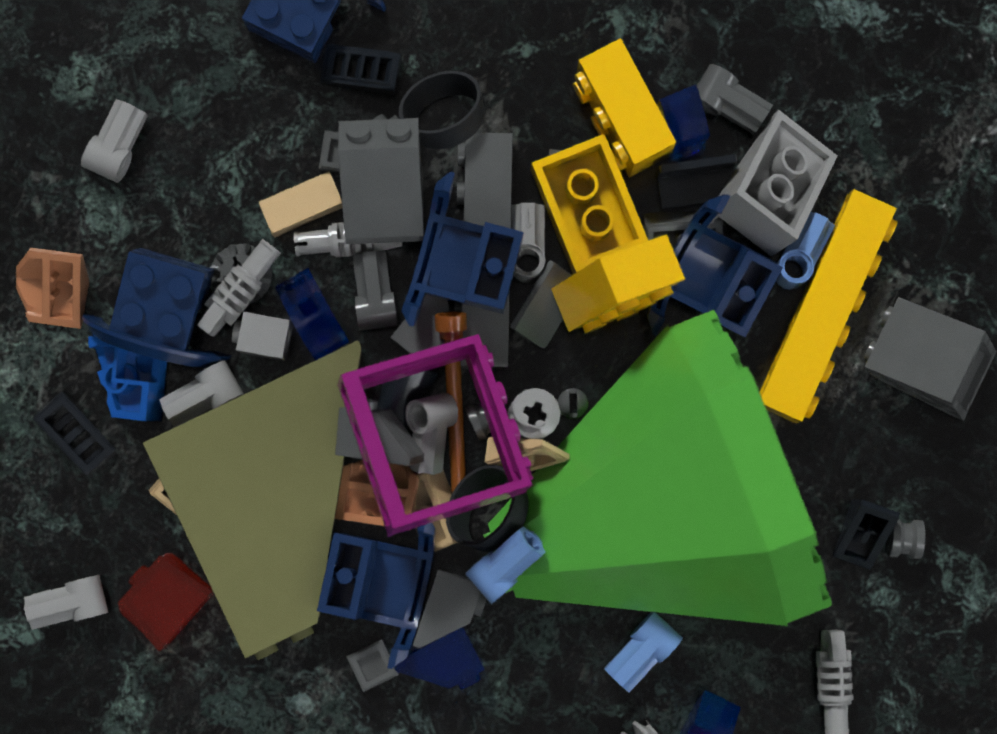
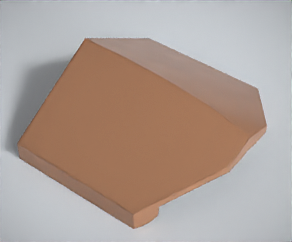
M30 248L16 266V289L27 311V320L33 323L80 329L82 327V315L85 312L89 278L83 254Z
M363 460L343 466L335 519L385 527ZM388 463L405 514L414 513L419 476L409 466Z

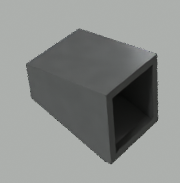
M419 119L339 121L338 155L345 243L423 241L424 189Z
M898 297L894 307L889 306L881 321L883 329L877 342L872 341L866 350L864 357L866 362L865 368L872 377L964 421L997 352L986 331Z

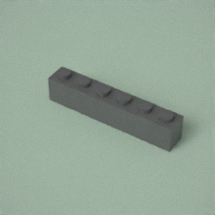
M475 133L466 140L465 144L461 143L458 145V167H465V182H457V205H464V220L462 221L481 226L488 222L511 228L513 133ZM509 295L503 314L455 302L454 311L466 313L467 330L463 331V338L479 334L482 344L487 347L488 353L492 352L494 367H491V369L508 370ZM465 359L461 360V369H468Z

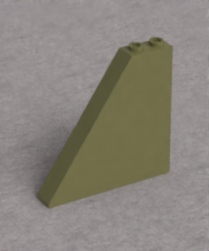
M358 340L143 442L245 658L255 654L256 659L260 660L278 651L276 643L288 637H291L292 642L295 643L313 634L312 626L319 621L320 612L317 611L331 548L345 456L335 455L339 408L345 407L337 384L341 374L357 370L360 367L362 347Z

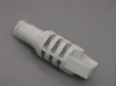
M344 222L332 223L326 230L294 231V243H308L295 246L296 256L330 252L331 256L336 258L350 257L362 252L385 251L403 245V242L346 244Z
M262 239L242 266L238 264L236 267L233 266L229 274L226 275L221 284L204 305L209 309L198 323V326L210 336H215L226 322L232 326L262 288L261 278L280 256L281 252Z
M837 629L822 630L821 651H816V675L818 678L817 699L820 701V705H824L825 734H849L848 705L852 704L853 700L851 650H846L844 631Z

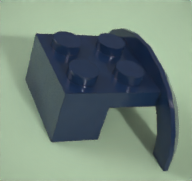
M251 0L242 20L249 31L316 64L333 31L330 21L341 0ZM366 0L368 4L385 12L386 6L383 0Z
M453 172L446 174L440 179L434 188L431 210L408 294L402 307V313L411 327H414L417 322L426 294L503 314L524 232L488 222L481 226L447 217L455 173Z
M723 194L706 201L693 216L673 251L685 280L672 286L674 294L656 301V304L648 308L647 317L654 336H657L665 321L668 300L672 297L703 314L714 310L721 326L746 337L783 269L782 266L707 227L718 214H722L731 197L730 195Z
M143 248L129 251L111 324H106L103 322V318L87 313L82 315L83 322L93 336L105 343L136 354L170 363L208 368L218 362L231 359V355L215 350L200 351L188 349L197 312L205 307L204 304L207 301L215 269Z
M433 523L417 528L419 535L418 550L344 533H334L317 611L354 620L364 619L400 627L397 640L393 648H391L387 667L389 669H392L408 657L419 627L435 551L436 529Z

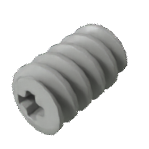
M532 388L524 390L516 396L508 409V418L516 421L520 438L542 440L555 430L559 423L561 412L559 404L552 394L544 389ZM535 406L539 408L538 415L543 417V421L538 420L534 425L528 423L529 416L523 412L529 411Z

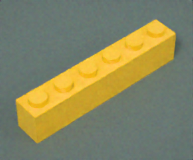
M855 189L846 196L834 223L835 227L816 263L813 274L808 281L759 391L767 411L796 424L802 422L804 417L810 419L819 401V397L814 396L820 381L826 383L833 371L835 362L831 361L830 358L835 347L841 348L848 337L851 327L845 324L851 311L857 313L864 301L866 291L861 288L866 277H873L879 267L882 256L878 255L877 252L882 241L888 242L895 231L897 221L892 218L897 208Z

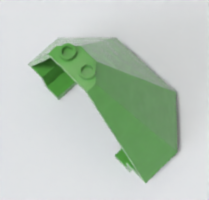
M714 310L671 327L667 325L557 447L570 454L569 460L537 469L532 474V486L526 491L529 508L523 526L533 531L541 539L546 553L516 578L518 582L506 593L514 591L516 598L783 626H788L787 623L832 606L831 598L824 584L827 581L823 563L814 547L818 545L816 533L751 372L747 366L742 367L739 352L727 331H723ZM511 499L488 523L490 532L483 534L484 538L490 535L502 523L509 510Z

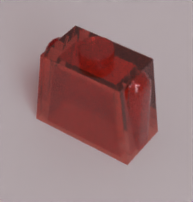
M168 552L160 555L149 568L143 565L133 574L128 581L132 587L117 604L119 605L120 613L141 631L158 651H162L169 646L209 601L214 592L211 585L204 581L178 556Z

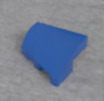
M89 336V348L96 350L102 369L97 373L100 383L107 391L106 402L111 417L139 421H161L163 409L159 399L164 397L167 362L136 354L105 343L94 336Z

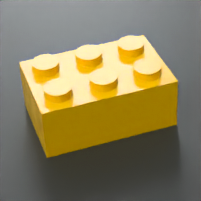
M620 38L579 59L575 74L576 82L573 83L574 89L583 104L589 102L594 112V116L591 117L593 125L599 136L602 134L607 135L619 170L625 169L630 178L670 157L677 142L622 39Z
M605 134L531 163L530 171L573 275L601 257L648 241Z
M666 234L601 257L551 290L568 332L583 327L584 332L589 333L607 325V322L615 319L621 321L636 315L640 310L656 304V301L674 294L672 286L685 280V277Z

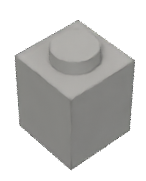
M243 312L242 321H235L232 343H237L236 351L240 353L287 362L294 324L286 319Z

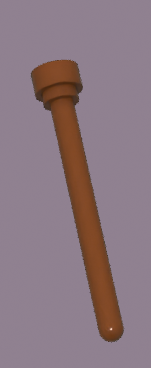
M448 311L435 314V331L439 332L440 339L444 340V344L463 338V331L467 330L465 312ZM461 361L445 365L446 393L453 397L458 407L457 422L453 426L448 427L452 493L466 476Z

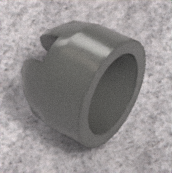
M566 389L558 397L557 402L560 414L567 419H578L588 409V398L580 389ZM569 394H577V413H570Z

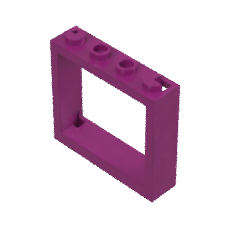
M479 334L343 373L340 376L337 386L388 536L524 494L532 486L531 480L533 477L529 468L531 462L527 456L522 457L517 443L521 439L519 428L514 419L508 418L504 406L507 404L504 386L500 381H495L491 367H494L492 352L488 353L487 347L482 344ZM465 359L509 483L406 515L363 389Z

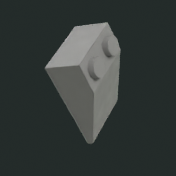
M780 110L776 111L725 183L720 195L728 194L731 197L722 214L717 216L768 255L773 256L798 240L835 163L837 155Z

